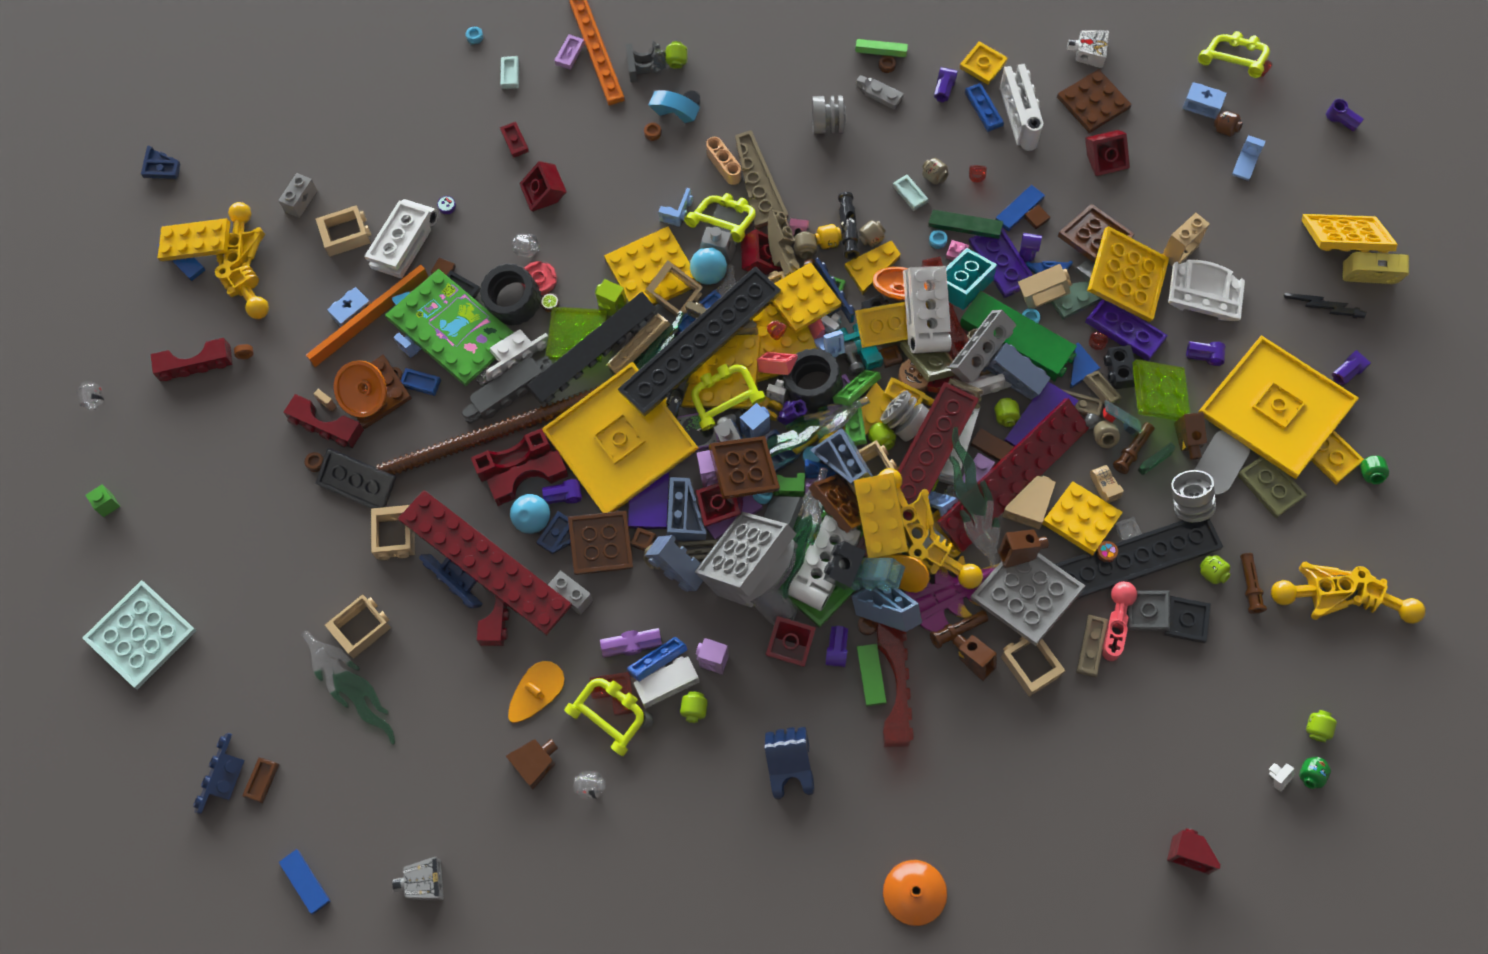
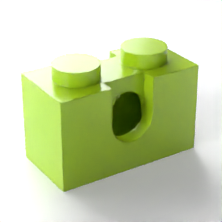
M606 279L596 287L595 294L597 303H599V311L612 316L627 304L624 287Z

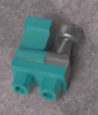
M857 323L852 327L854 333L848 334L846 328L837 330L842 331L844 335L845 353L841 354V356L847 358L850 364L848 367L850 375L861 373L864 370L863 365L865 370L869 371L882 367L883 357L876 346L862 348ZM855 355H860L863 365L861 362H857Z

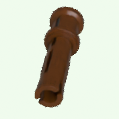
M1145 422L1128 448H1124L1121 451V456L1113 463L1115 470L1122 474L1129 472L1132 462H1136L1138 458V452L1155 430L1151 423Z
M1253 553L1241 554L1240 558L1247 586L1245 596L1248 598L1250 606L1248 612L1251 614L1265 612L1267 607L1263 602L1262 595L1264 592L1259 587Z
M981 610L953 625L947 624L937 632H930V639L933 645L939 649L943 644L949 641L953 642L958 635L988 622V616L984 610Z

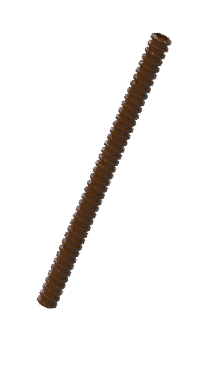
M590 388V391L584 390V393L573 394V397L562 398V401L557 400L556 403L545 404V407L540 406L539 409L536 407L534 408L535 410H529L528 413L523 412L522 415L519 413L517 417L512 416L511 419L508 417L505 421L501 420L500 423L497 421L494 425L491 423L490 426H484L483 429L480 427L477 431L474 429L472 433L470 431L466 435L463 433L460 437L456 436L455 439L452 437L449 441L446 439L445 442H439L438 445L436 443L432 447L429 445L427 449L422 448L421 451L418 449L415 453L412 451L410 455L405 454L404 457L399 456L398 459L394 458L393 461L382 462V465L376 464V468L396 476V473L402 474V471L407 472V469L413 470V467L424 466V463L430 464V461L441 460V457L446 458L449 454L450 456L453 453L458 454L460 450L463 452L464 449L469 450V447L474 448L477 444L478 446L481 443L486 444L488 440L491 442L492 439L495 438L497 440V437L502 438L505 434L506 436L509 433L514 434L516 430L519 432L520 429L523 428L525 430V427L530 428L533 424L534 426L537 425L536 423L542 424L544 420L547 422L548 419L553 420V417L557 418L595 389Z

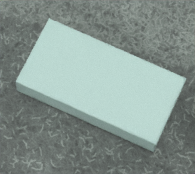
M518 56L501 57V89L519 88Z
M908 175L893 183V188L913 211L928 203V198Z

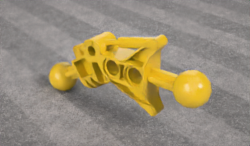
M237 202L232 204L228 211L229 218L233 222V232L229 233L227 253L224 256L223 254L216 255L219 266L215 269V275L221 281L230 297L239 294L247 301L245 309L251 318L262 319L268 314L269 305L264 298L256 296L252 290L257 286L259 278L250 267V263L254 260L258 246L265 233L260 227L250 232H244V224L252 216L251 209L245 203Z
M892 468L882 470L879 475L894 473L905 536L911 546L910 548L908 546L906 556L920 560L932 575L943 566L958 575V580L963 587L968 589L978 587L983 580L981 569L974 564L962 565L949 557L948 554L952 543L946 546V539L940 542V536L934 533V521L928 490L923 489L919 493L917 500L908 505L900 489L902 485L901 474ZM904 511L911 513L912 519L910 521L903 518ZM929 527V539L932 541V543L927 548H925L922 544L928 536ZM913 529L920 531L921 537L919 539L912 536ZM914 551H917L919 556H915Z
M1303 562L1299 566V571L1306 577L1309 585L1295 586L1290 581L1281 580L1276 582L1271 588V597L1279 605L1291 604L1296 598L1312 597L1314 610L1311 617L1314 620L1347 608L1348 605L1354 604L1359 607L1362 603H1364L1363 607L1365 610L1370 606L1371 613L1380 604L1398 611L1403 621L1410 624L1422 621L1426 612L1423 603L1417 599L1410 598L1403 601L1387 594V580H1377L1363 566H1358L1350 572ZM1355 590H1358V594L1353 599L1348 600Z

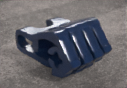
M806 727L798 728L797 732L795 728H787L786 734L784 729L776 730V735H774V732L765 733V754L774 798L781 799L784 796V786L792 777H796L801 781L805 794L813 795L815 790L814 778L808 756L810 745Z

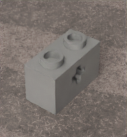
M296 173L278 201L284 212L300 218L318 190L311 178Z
M561 570L548 584L571 602V608L580 615L593 601L591 593Z

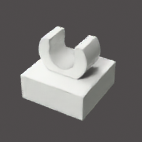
M833 314L831 318L827 315L822 317L821 321L826 333L836 332L840 328L839 324L841 321L839 320L841 317L838 314Z
M777 379L775 385L768 384L766 397L784 404L787 389L783 386L784 381Z
M1276 764L1269 768V775L1274 779V787L1281 792L1294 777V768L1288 764L1282 769Z

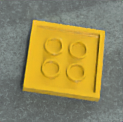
M811 262L774 283L781 289L782 294L772 303L794 333L799 332L841 307L842 302Z
M1072 481L1042 524L1093 556L1123 512Z

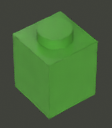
M103 484L85 495L94 510L103 517L120 507L112 492Z

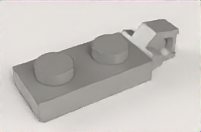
M860 75L856 80V86L862 89L865 96L892 109H895L903 98L904 93L875 79H868Z

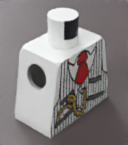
M1081 31L1078 40H1068L1067 50L1077 51V62L1103 68L1107 53L1109 31Z

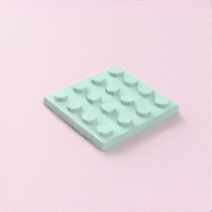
M141 580L82 638L138 690L197 630Z

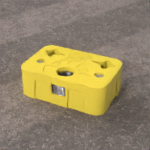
M1354 252L1343 261V281L1397 284L1409 275V256L1405 254Z

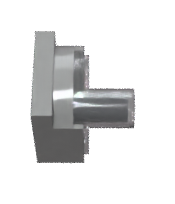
M742 512L732 522L696 569L695 573L717 596L750 608L754 606L772 626L775 625L777 616L793 621L797 615V605L780 588L790 575L795 564L796 548L798 546L793 540L796 535L795 531L787 523Z

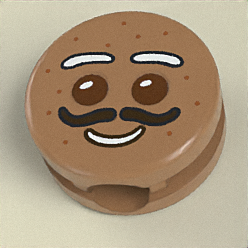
M910 359L903 362L899 369L898 380L925 393L928 390L927 385L929 382H927Z

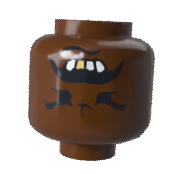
M1224 111L1222 114L1219 113L1214 122L1216 131L1229 137L1233 136L1236 132L1239 133L1243 125L1240 115L1230 111Z

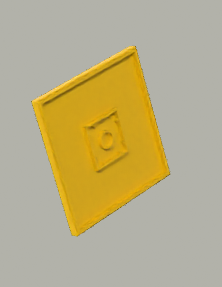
M1261 335L1198 413L1203 412L1206 420L1294 479H1297L1359 398Z
M633 362L542 428L545 435L556 450H558L561 457L602 513L615 512L699 449L663 401L644 417L619 393L618 388L639 371Z

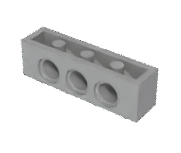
M992 310L948 368L962 382L973 383L980 377V372L983 368L990 364L991 358L999 351L1003 342L1012 335L1016 324L1003 310Z

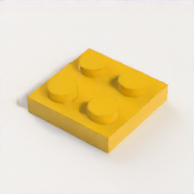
M979 41L961 62L959 69L989 85L1006 64L1008 57Z

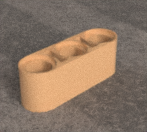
M718 137L709 138L706 142L707 156L729 184H738L741 181L740 164L721 139Z

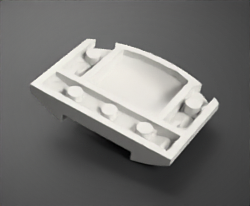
M1187 260L1186 263L1181 264L1175 262L1173 264L1168 303L1182 311L1188 309L1218 317V320L1239 321L1241 319L1245 280L1241 278L1239 281L1232 275L1233 271L1212 262L1202 260Z

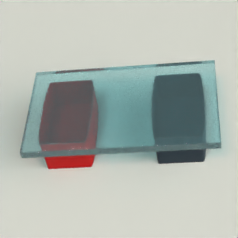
M1105 400V408L1103 409L1105 419L1112 423L1116 418L1121 420L1124 430L1131 435H1134L1136 431L1142 432L1140 420Z

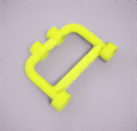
M1235 32L1232 36H1216L1207 50L1201 51L1198 61L1202 65H1209L1214 58L1249 67L1248 74L1251 77L1259 78L1264 71L1263 65L1270 54V49L1266 44L1260 43V39L1257 36H1251L1247 40L1243 39V35L1240 32ZM1229 42L1233 47L1241 45L1250 51L1258 49L1263 53L1258 61H1253L1214 50L1218 43Z
M725 193L723 197L714 195L705 198L694 212H689L685 216L684 222L691 228H695L700 221L731 230L730 233L733 240L740 243L745 237L744 231L754 220L756 211L753 207L749 206L745 198H740L736 202L733 201L734 198L731 194ZM719 203L721 206L734 208L739 213L744 211L749 214L739 226L702 213L709 204Z
M727 364L721 365L717 368V374L713 376L711 373L702 375L700 377L702 382L694 386L691 397L702 420L699 422L702 431L713 428L716 425L713 417L747 399H750L752 405L759 404L766 399L763 391H758L750 372L745 366L736 364L728 367ZM735 372H740L749 390L706 412L699 398V392L705 388L712 387L720 380L729 378Z
M601 678L594 679L587 684L573 704L568 703L564 711L575 719L583 713L615 739L611 748L624 757L629 750L626 747L644 721L643 711L636 704L638 699L629 692L627 695L623 694L620 691L622 686L614 680L609 683ZM596 687L604 688L607 693L618 699L625 707L635 713L636 719L624 736L583 704Z

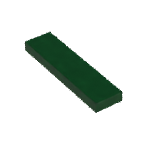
M933 209L929 220V227L1000 239L1003 221Z

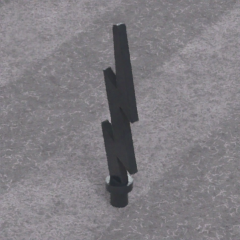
M1284 294V298L1309 302L1305 307L1333 309L1329 314L1363 319L1366 317L1367 311L1360 310L1358 307H1355V309L1345 308L1348 303L1322 301L1324 299L1322 296Z

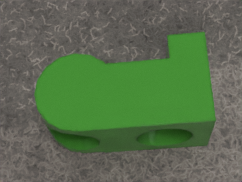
M797 473V478H786L776 475L780 489L779 491L772 492L773 495L804 497L805 473Z

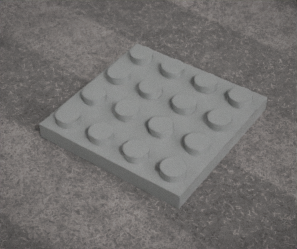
M1038 553L1035 560L1009 568H1004L1001 561L971 595V600L1036 646L1082 593L1085 585Z

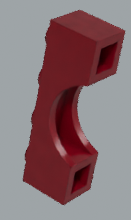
M224 337L206 341L202 351L189 359L177 358L170 350L151 354L152 371L159 381H169L172 378L187 377L190 374L205 373L208 370L222 369L233 365L231 348Z
M294 394L283 412L288 418L287 421L292 425L297 426L299 424L310 433L315 431L322 438L335 440L336 444L344 448L348 446L353 449L364 431L359 422L344 415L331 422L317 420L315 415L316 407L313 403L297 394Z
M541 428L524 435L517 445L499 452L488 450L471 457V460L481 482L490 479L494 474H502L511 467H519L526 464L530 459L543 457L544 454L551 451V448Z
M558 450L547 452L543 457L530 459L526 464L519 467H511L507 472L494 474L490 479H487L497 506L516 499L517 488L528 478L540 477L552 484L569 477Z
M496 596L495 607L491 614L478 621L477 642L480 646H504V640L508 638V628H505L506 621L509 620V609Z

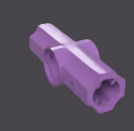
M659 628L642 632L635 630L622 633L621 636L600 640L603 658L620 654L635 655L645 649L660 647L662 641Z

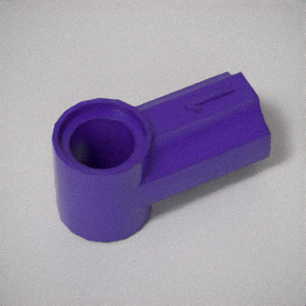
M940 68L937 79L938 83L934 93V98L937 101L944 102L949 100L952 86L956 82L957 70Z
M1335 99L1326 112V117L1330 121H1339L1353 132L1364 120L1349 109L1348 103L1343 99Z
M1023 233L1019 254L1025 263L1035 259L1036 252H1039L1041 235Z
M1189 341L1186 356L1189 359L1207 361L1212 366H1221L1225 362L1226 345L1222 342L1205 344Z
M1356 350L1344 361V364L1332 373L1333 381L1338 385L1344 386L1354 376L1360 375L1371 362Z
M801 399L793 402L786 401L777 420L786 426H792L796 419L807 412L806 403Z
M577 479L566 480L560 485L542 487L543 499L547 504L559 502L577 503L582 500L580 481Z
M844 626L831 627L829 647H827L825 665L846 666L848 628Z

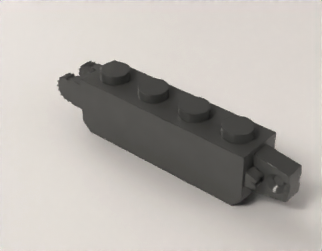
M548 356L537 361L527 357L471 394L470 400L472 403L462 411L465 421L470 424L480 418L483 420L492 418L499 410L510 406L517 398L525 396L529 391L527 384L553 364Z

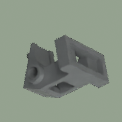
M654 40L649 52L646 53L635 52L632 43L625 44L630 83L637 82L636 75L658 73L666 68V53L660 49V44H656Z

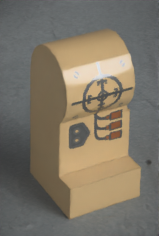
M1107 465L1090 471L1091 479L1101 499L1110 503L1121 498L1124 490L1121 485L1117 484Z

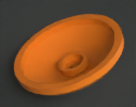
M887 267L877 271L873 276L874 287L888 298L905 301L903 270H908V268Z
M358 360L345 364L337 372L334 380V394L338 404L345 412L355 417H367L378 412L383 406L387 395V386L384 376L376 366L369 362Z
M909 860L898 864L889 872L883 886V898L888 911L898 921L911 926H921L932 922L941 914L947 900V888L942 875L932 865L919 860ZM914 887L919 888L920 894H913L912 889Z

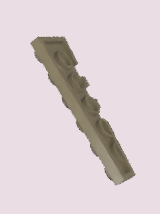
M752 130L735 135L749 204L756 211V216L753 220L755 229L768 225V216L771 209L784 212L788 219V212Z

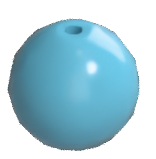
M715 248L699 249L690 260L691 274L696 281L703 285L716 284L724 278L727 272L726 258L721 251Z
M526 494L520 496L513 503L510 510V518L516 529L523 533L534 534L546 527L550 519V509L543 498L533 494Z

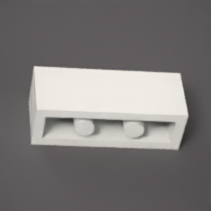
M687 656L675 659L673 664L667 667L664 665L640 682L636 680L633 684L646 709L699 683V677Z

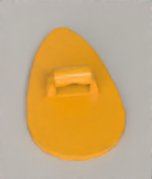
M892 554L870 559L867 556L862 560L863 566L874 576L881 580L885 578L890 584L907 592L916 593L922 591L927 587L930 580L929 571L920 560L911 556Z
M541 661L528 669L510 702L508 718L512 723L521 722L532 717L552 702L564 687L565 678L563 671L557 664L551 661Z

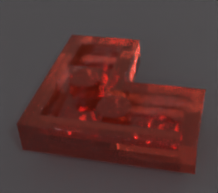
M628 672L589 678L590 682L597 678L604 679L609 683L614 680L622 686L620 691L623 694L627 695L629 692L633 695L631 678ZM600 686L596 687L591 693L592 699L611 697ZM612 696L615 716L634 713Z

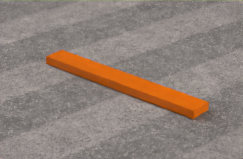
M569 0L608 106L625 101L587 0Z
M419 265L306 354L314 367L318 366L395 305L393 297L408 291L411 292L428 278L425 268Z

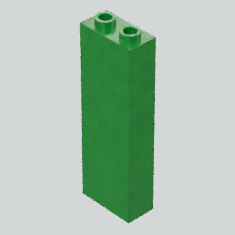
M980 291L961 317L959 327L968 332L978 329L992 310H1003L1016 324V327L1013 329L1012 335L1002 345L1007 343L1014 346L1021 355L1029 358L1036 367L1043 369L1052 381L1055 382L1058 377L1062 378L1067 370L1065 366L1068 362L1072 363L1077 355L1074 353L1077 346Z

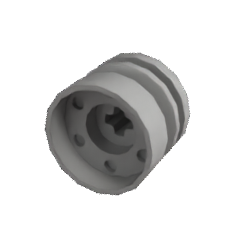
M838 95L837 104H834V96L830 97L829 104H826L824 96H812L813 134H825L826 126L830 125L831 133H835V125H838V133H843L846 123V107L843 96Z
M907 390L903 391L889 403L880 419L884 424L888 423L890 429L897 426L895 433L905 442L917 434L929 412L922 403L915 406L917 399L911 397Z
M1190 470L1178 474L1171 483L1174 511L1177 517L1187 522H1201L1209 519L1216 511L1213 478L1210 474L1199 470Z

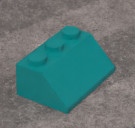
M966 248L946 267L948 301L964 310L976 298L978 293L983 291L994 280L997 264Z

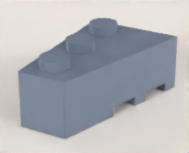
M1007 343L1001 346L999 351L991 358L990 364L982 370L983 372L988 370L995 375L1003 373L1005 381L1012 384L1010 388L1029 399L1038 396L1050 380V377L1046 375L1043 369L1036 367L1029 358L1021 355L1014 346Z
M842 428L810 449L821 461L854 487V480L873 476L853 440Z
M670 477L667 536L673 535L676 540L682 541L706 540L707 533L702 523L690 479Z
M673 535L658 536L645 554L649 558V563L656 568L660 567L664 570L663 574L671 580L675 579L682 590L686 592L696 591L703 582L695 573L701 563L695 557L691 558L686 554L687 549L684 546L679 548L674 543L676 538Z
M885 578L852 596L855 612L858 616L905 632L922 623L919 604L896 586L890 584Z

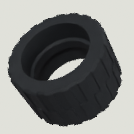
M509 263L498 265L485 275L481 283L480 295L484 306L504 324L519 325L527 322L539 309L541 291L530 273L522 266ZM511 283L525 284L524 294L517 303L507 307L497 305V297L505 286Z
M812 348L796 353L798 358L790 374L783 375L790 400L792 402L800 399L804 401L807 412H819L832 407L835 404L833 397L843 389V380L837 360L832 354L822 349ZM818 371L830 375L827 382L819 388L806 390L797 386L800 379L808 373Z

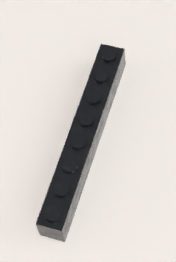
M640 292L527 384V389L541 405L544 402L546 404L550 403L555 398L554 394L559 390L563 392L567 389L572 379L578 380L584 374V369L594 367L599 362L597 359L600 356L606 357L612 352L611 347L616 343L618 346L627 339L625 336L630 332L634 334L641 328L639 324L644 320L646 322L650 321L655 316L653 313L656 307L643 292Z

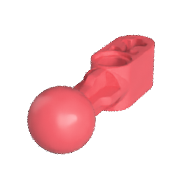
M1119 582L1114 585L1111 591V597L1116 606L1110 615L1102 649V656L1107 661L1117 660L1124 650L1129 619L1126 614L1127 608L1137 599V590L1129 582ZM1112 628H1118L1121 634L1113 633ZM1113 642L1115 643V645H1114V651H1115V653L1111 652L1112 650H1111V648H1110L1111 645L1113 644Z

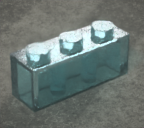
M863 558L851 589L860 590V588L871 591L874 589L885 591L899 589L905 566L894 558Z

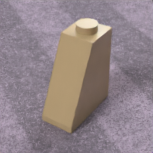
M1036 476L1006 506L1002 517L1040 529L1056 482L1046 476Z

